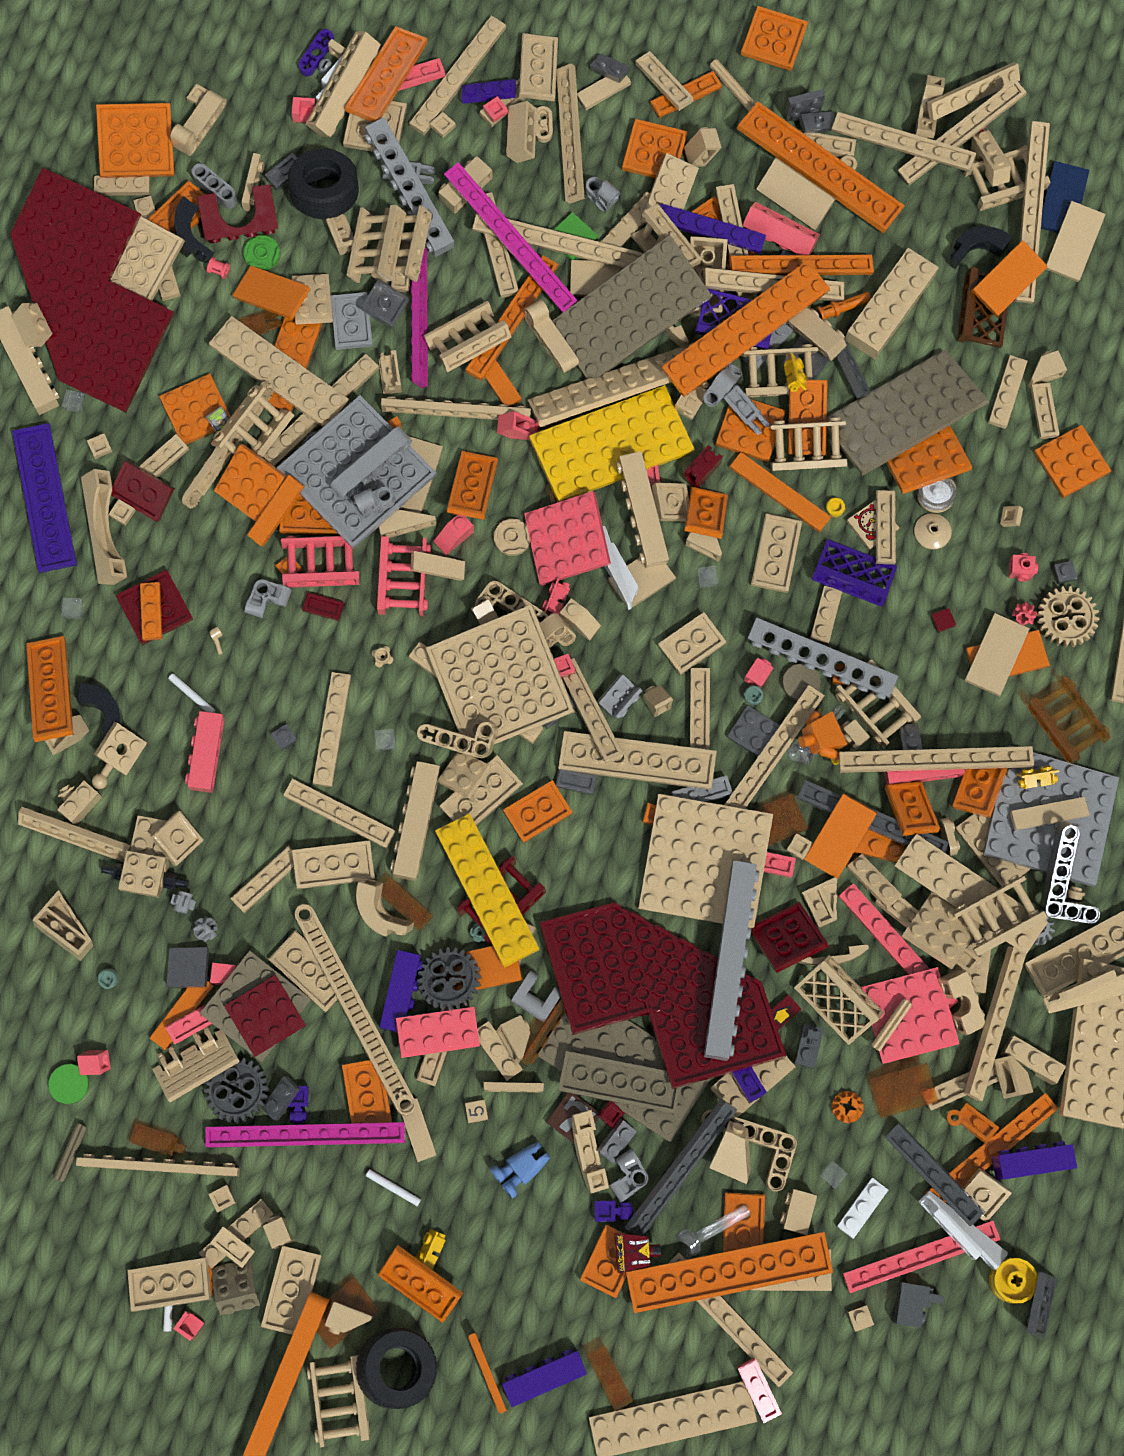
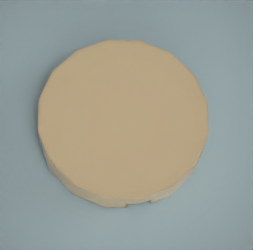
M518 519L502 521L494 531L496 548L507 556L522 554L531 543L527 525Z

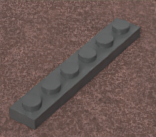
M898 1123L885 1137L969 1226H972L985 1213L983 1208L901 1123Z

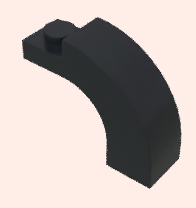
M183 197L172 212L170 232L185 240L180 252L186 258L192 253L197 260L207 263L214 252L200 243L191 231V220L199 207L186 197Z
M990 226L972 228L964 232L956 240L953 247L955 250L950 256L952 261L949 266L956 270L966 254L975 249L987 250L1000 258L1013 236L999 228Z
M80 683L77 700L79 705L97 708L104 714L103 741L114 722L124 727L121 709L114 698L104 689L95 685Z

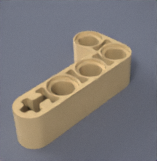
M209 90L184 126L177 124L173 128L170 135L173 147L191 156L224 110L227 103L226 98Z
M539 299L526 307L524 314L527 324L559 370L564 374L579 364V360L549 318V310L543 300Z
M498 581L488 583L475 602V605L488 599L493 609L498 606L507 613H512L531 605L530 602ZM496 588L500 592L497 595H492L490 590ZM507 599H513L515 601V604L507 605L505 601ZM533 605L539 622H542L548 615Z
M551 614L540 622L549 648L556 642L563 646H568L575 641V633L558 614Z
M483 722L478 726L475 737L435 725L424 724L418 728L417 735L424 742L477 758H485L492 753L498 729L492 722ZM486 725L492 729L489 736H486L483 732ZM424 730L437 734L436 736H427ZM444 733H447L450 737L447 744L442 741ZM463 738L468 741L466 749L460 747V741ZM480 744L486 746V752L483 755L478 752Z

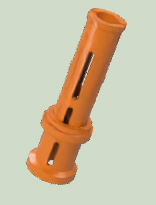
M867 291L840 302L832 301L824 307H816V312L822 320L831 317L836 318L839 317L840 313L868 304L871 296Z

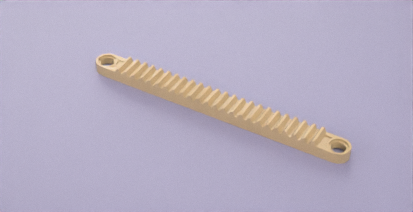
M307 904L298 906L295 910L296 922L395 1109L402 1116L411 1115L416 1107L415 1099L316 913ZM300 911H309L310 917L302 920L299 917ZM403 1100L411 1102L412 1106L408 1111L400 1108V1103Z

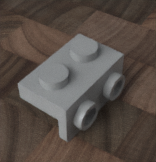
M620 674L598 699L597 704L612 718L619 719L628 712L627 708L639 699L642 689L634 686L623 674Z

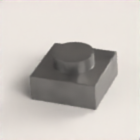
M1073 561L1053 566L1058 584L1077 580Z
M287 724L271 733L272 738L281 751L298 741Z

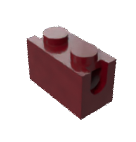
M709 445L684 471L683 480L692 487L699 488L721 464L723 456L720 454L716 456L711 451L712 447ZM691 474L696 478V480H693L690 477Z

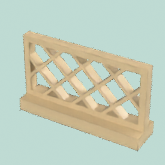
M830 955L794 987L848 1045L873 1023H876L884 1013ZM821 969L826 974L827 981L817 980L816 972ZM804 983L813 984V993L806 992L801 986ZM817 984L827 985V994L817 993ZM830 985L838 986L840 995H831ZM817 997L827 998V1007H820L817 1004ZM830 998L840 999V1008H830ZM844 1000H851L854 1003V1010L844 1009ZM830 1012H840L841 1022L833 1021L830 1017ZM844 1013L854 1014V1023L844 1022ZM858 1014L865 1015L870 1021L866 1024L858 1023ZM844 1026L854 1027V1035L851 1038L844 1032Z

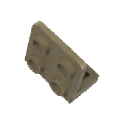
M250 1259L243 1268L235 1262L212 1268L215 1303L220 1315H228L235 1311L248 1310L260 1305Z

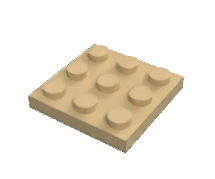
M392 101L382 118L385 117L397 141L400 143L407 103ZM349 113L343 146L373 152L374 148L371 144L368 145L364 138L365 126L373 122ZM384 139L377 141L379 144L386 143Z
M932 892L902 937L950 969H953L973 939V935L962 916L954 917L953 913L957 912L956 907ZM973 919L975 925L979 930L981 924Z

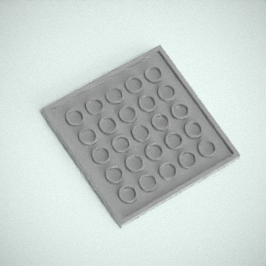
M361 395L277 467L285 475L294 476L305 486L300 495L352 549L359 545L437 475L430 465L409 446L350 498L344 501L330 487L331 483L393 430ZM381 487L390 488L395 496V504L373 517L364 518L353 496L370 488L372 492ZM386 494L382 496L381 500H388L390 498V495Z
M1033 752V767L1007 769L991 815L982 855L1047 873L1056 828L1060 822L1014 831L1010 812L1085 797L1090 815L1068 821L1079 830L1070 880L1095 887L1097 885L1119 777ZM1051 765L1052 768L1059 770V772L1054 773L1058 777V782H1055L1054 785L1040 786L1039 780H1037V787L1027 789L1019 787L1018 781L1021 780V777L1015 774L1022 772V769L1025 768L1039 770L1041 766ZM1071 828L1065 830V836L1071 832ZM1063 847L1060 854H1064L1067 847ZM1059 866L1056 870V873L1061 872L1063 866Z

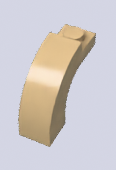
M927 75L915 129L918 136L934 138L937 119L934 121L929 119L927 102L943 94L945 78Z
M368 878L358 882L356 892L358 910L365 923L372 930L383 936H388L393 932L397 935H405L413 930L414 922L394 917L384 909L381 901L382 882Z

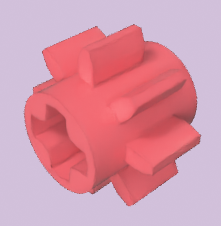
M1026 601L1021 605L1017 604L1012 613V616H1016L1015 622L1023 626L1028 623L1033 624L1034 618L1037 616V612L1033 611L1034 605H1030Z

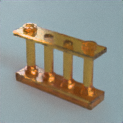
M1064 676L1059 681L1060 688L1042 700L1037 699L1035 696L1025 705L1068 763L1075 764L1081 759L1079 757L1081 751L1099 739L1104 744L1111 736L1108 728L1100 723L1075 689V683L1068 679L1067 676ZM1064 693H1067L1073 702L1054 715H1049L1045 710V706ZM1078 708L1084 718L1066 730L1060 731L1056 725L1057 721ZM1089 723L1095 733L1078 745L1071 746L1068 742V737Z

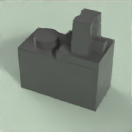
M807 1024L801 1026L793 1062L795 1066L808 1069L815 1068L824 1028Z
M899 1282L894 1323L921 1328V1324L925 1323L926 1312L923 1311V1307H931L932 1302L943 1304L944 1296L933 1294V1289L930 1287Z

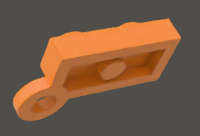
M968 1103L960 1111L951 1110L947 1114V1122L950 1125L958 1126L961 1124L985 1144L990 1141L999 1129L996 1124ZM952 1115H957V1116H958V1120H957V1121H953V1120L951 1119V1116H952Z

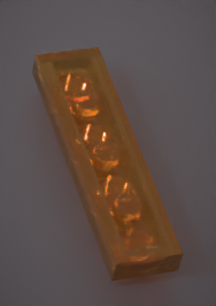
M562 998L520 1061L526 1067L529 1063L534 1064L539 1056L536 1053L540 1046L542 1048L545 1047L550 1039L547 1035L551 1030L555 1031L560 1024L558 1020L560 1015L566 1014Z

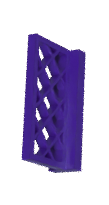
M708 289L712 295L718 297L720 302L713 307L710 306L708 301L702 304L695 334L706 335L717 327V325H714L716 322L718 325L721 324V319L726 316H732L731 313L741 309L752 300ZM732 299L735 300L738 307L729 312L724 302ZM722 304L727 314L718 318L713 309ZM711 311L716 319L711 323L702 322L704 314ZM771 334L754 347H757L758 350H768Z
M827 539L811 580L882 607L888 595L897 566L893 564H876L875 557ZM828 546L836 549L838 553L830 555ZM850 554L854 556L855 560L848 562L845 555ZM841 557L844 564L837 566L833 559ZM829 561L832 565V568L825 567L821 564L823 562ZM868 561L873 567L866 569L862 562ZM858 564L862 571L854 572L851 566ZM847 567L850 574H843L840 572V569ZM880 569H889L891 574L884 576ZM876 571L879 578L872 580L869 573ZM864 574L868 581L859 580L857 576ZM882 581L885 589L877 587L875 583Z

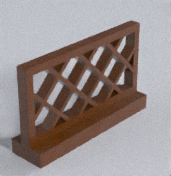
M971 267L965 273L957 341L964 343L967 340L1001 348L1003 346L1007 308L998 316L1000 324L996 326L990 318L994 314L992 313L988 316L983 309L985 305H980L976 299L977 296L971 291L979 283V277L984 278L988 273L980 272L978 268ZM977 310L984 316V319L980 322L974 316ZM986 320L992 327L988 332L981 326V323ZM975 327L982 333L981 337L972 336V331ZM995 331L998 336V342L993 341L988 334Z

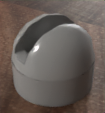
M325 58L319 62L320 73L326 75L333 67L329 59Z

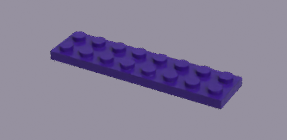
M47 423L14 430L12 433L39 573L77 566L51 425Z

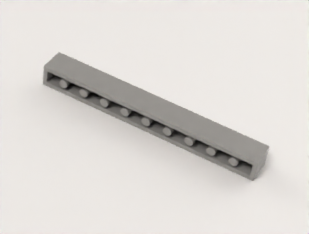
M733 861L731 865L704 1057L728 1061L729 1056L734 1054L735 1045L731 1044L732 1036L736 1037L737 1025L734 1024V1021L740 1012V1005H737L738 997L742 996L743 991L740 979L744 978L746 966L742 965L743 958L747 959L748 947H745L746 939H750L751 928L748 927L749 920L753 919L754 914L751 902L755 901L757 892L756 889H753L754 882H758L759 871L756 870L757 864Z

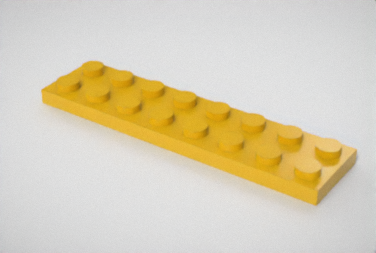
M469 813L435 830L504 968L539 951L540 949L471 814Z

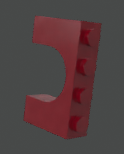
M271 184L252 187L256 211L253 220L244 227H233L222 219L216 193L197 196L205 241L210 240L211 244L221 242V238L228 237V241L239 239V235L244 234L248 238L255 237L257 232L264 231L265 235L275 233V229L279 228Z

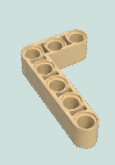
M707 1110L702 1114V1124L705 1121L706 1115L710 1114L712 1110ZM733 1116L730 1120L734 1123H740L744 1127L750 1126L753 1128L754 1133L749 1137V1142L774 1150L765 1184L770 1191L777 1192L782 1190L785 1186L795 1153L796 1139L790 1134ZM765 1132L771 1133L773 1137L771 1143L764 1142L762 1137ZM784 1138L790 1139L792 1143L790 1149L783 1148L782 1140ZM779 1157L784 1158L786 1161V1166L783 1169L778 1168L776 1165V1160ZM772 1177L779 1178L780 1186L778 1188L771 1186L770 1180Z

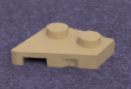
M836 877L802 892V896L818 928L837 920Z

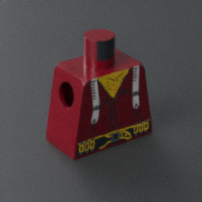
M614 1234L617 1273L650 1266V1257L661 1256V1245H649L648 1236Z

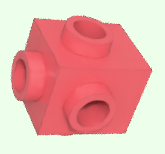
M1028 553L1012 555L1009 559L1008 578H1015L1021 582L1031 580L1038 572V563H1035L1036 556H1030Z

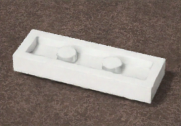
M871 1178L836 1227L854 1239L888 1192V1189L874 1178Z

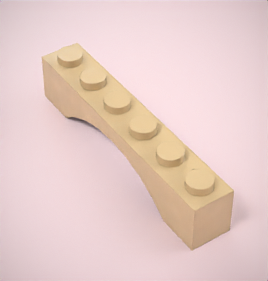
M93 469L82 476L81 480L98 584L115 585L127 578L125 561L115 548L109 529V503L113 489L110 471Z

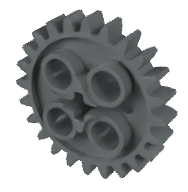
M447 947L446 953H443L441 949H439V955L432 953L433 959L426 958L428 964H421L424 971L418 972L422 977L417 980L421 984L418 989L420 992H423L421 994L424 999L427 998L428 1004L433 1003L435 1009L440 1005L442 1011L445 1010L446 1006L452 1011L454 1005L459 1010L460 1003L467 1006L466 999L473 1001L474 999L471 994H478L475 987L481 986L480 982L477 981L482 979V976L478 974L481 971L479 966H476L478 963L475 959L472 960L471 954L466 955L465 950L459 953L456 947L453 952ZM458 966H463L461 971L455 972ZM438 968H444L441 973L436 974ZM463 984L461 990L455 991L458 985ZM444 986L443 991L436 992L438 987Z
M243 1058L241 1063L235 1064L211 1078V1081L205 1082L209 1086V1089L204 1090L206 1094H209L205 1100L211 1102L208 1108H215L212 1113L214 1115L219 1114L221 1120L226 1117V1121L230 1123L233 1118L234 1122L238 1123L239 1118L246 1122L247 1115L253 1119L254 1111L260 1113L259 1105L265 1107L262 1099H268L264 1092L270 1089L264 1085L269 1081L262 1079L266 1074L263 1071L259 1072L261 1067L258 1065L254 1067L255 1063L253 1061L247 1064V1059ZM236 1072V1080L229 1081L230 1075ZM225 1081L231 1086L239 1088L244 1093L251 1095L252 1098L248 1099L240 1093L234 1092L232 1089L222 1085V1082ZM253 1081L254 1088L246 1090V1085ZM227 1090V1096L224 1099H220V1092ZM244 1099V1105L241 1108H236L237 1101Z

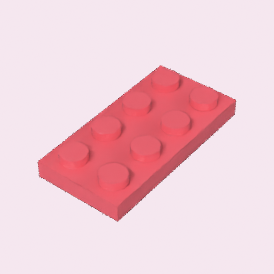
M474 1007L395 1018L401 1058L480 1046Z

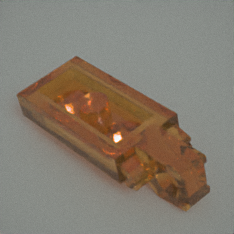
M137 1123L129 1143L166 1155H173L174 1151L184 1154L187 1147L178 1144V1138L174 1137V1135Z

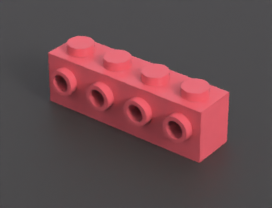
M757 202L750 207L742 225L746 229L765 234V240L773 241L779 244V247L782 249H789L795 252V255H811L820 234Z
M200 711L199 717L195 718L194 727L197 730L196 735L192 736L191 746L194 749L193 754L189 755L188 765L191 766L190 773H187L185 778V784H188L190 790L213 793L225 721L223 714Z
M965 770L885 771L884 777L886 785L918 781L927 782L962 777L965 774Z

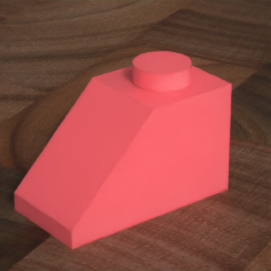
M512 411L498 415L497 433L505 437L529 440L530 435L540 432V426L536 420L518 412Z
M457 515L446 524L433 542L447 556L474 533V525L466 516Z

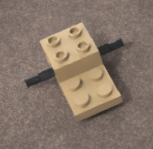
M138 816L130 851L126 852L124 865L115 864L114 867L102 865L101 873L111 874L113 879L120 880L118 888L120 891L159 898L163 888L173 890L176 886L188 888L189 880L178 879L177 874L168 873L169 859L150 837L166 822L165 820Z

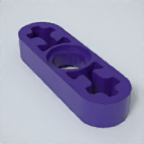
M321 30L299 61V70L302 75H313L318 68L319 62L329 52L328 43L331 39L334 40L333 33L330 30ZM328 36L329 40L326 39L323 43V38ZM315 49H319L321 51V54L319 56H313L311 54L312 51ZM310 63V68L307 67L306 69H304V65L308 66V64Z

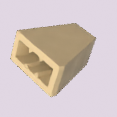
M729 1120L709 1168L745 1184L748 1182L751 1171L748 1128L740 1123H734Z

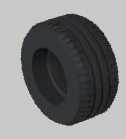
M326 148L311 150L298 157L289 169L288 186L291 201L301 213L317 219L335 218L347 212L357 200L359 195L357 170L351 159L341 152ZM321 179H330L337 182L335 185L324 189L310 186L313 182Z
M390 1328L375 1333L361 1347L357 1357V1366L355 1367L356 1379L363 1394L371 1402L373 1401L374 1404L384 1408L404 1409L418 1404L430 1393L436 1380L437 1361L432 1346L422 1335L411 1329ZM400 1348L405 1350L410 1356L413 1371L408 1383L404 1387L395 1389L388 1387L382 1380L380 1363L388 1350Z

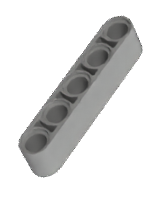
M399 426L394 428L331 483L330 487L343 501L347 500L406 450L412 443V439Z

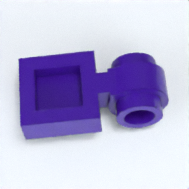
M298 1086L300 1090L288 1106L295 1107L294 1111H290V1123H294V1125L307 1123V1111H303L302 1107H309L308 1086Z
M595 1201V1222H615V1214L619 1215V1219H631V1215H633L631 1203H619V1207L615 1208V1201Z

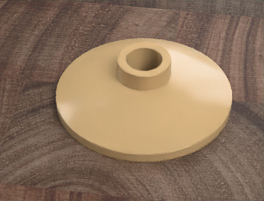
M925 514L915 524V538L924 548L931 550L940 549L951 538V526L947 519L939 514ZM931 527H936L937 531L933 532Z

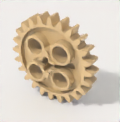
M1063 586L1060 592L1057 589L1053 590V594L1049 592L1046 595L1047 598L1042 599L1041 602L1043 604H1040L1038 607L1041 611L1037 613V616L1042 617L1037 621V623L1043 624L1040 631H1047L1044 637L1050 635V642L1056 639L1057 646L1064 642V647H1067L1069 643H1071L1072 647H1075L1076 643L1082 645L1084 643L1083 639L1088 641L1090 639L1089 635L1093 636L1095 633L1093 629L1098 627L1095 622L1100 620V618L1095 616L1099 613V610H1093L1097 604L1090 603L1092 597L1086 599V592L1079 594V588L1073 592L1072 586L1067 591ZM1072 603L1077 604L1079 606V610H1075L1072 607ZM1053 606H1058L1061 612H1055ZM1075 621L1081 622L1083 628L1077 627ZM1057 624H1062L1065 630H1059Z

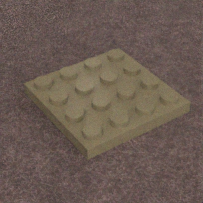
M248 951L199 1014L252 1054L224 1005L273 975L277 976L299 1014L311 999L255 954ZM274 1046L259 1054L256 1058L263 1062Z

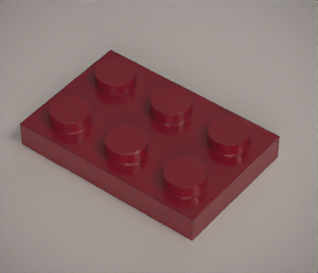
M127 460L124 461L112 486L111 495L158 522L175 488Z

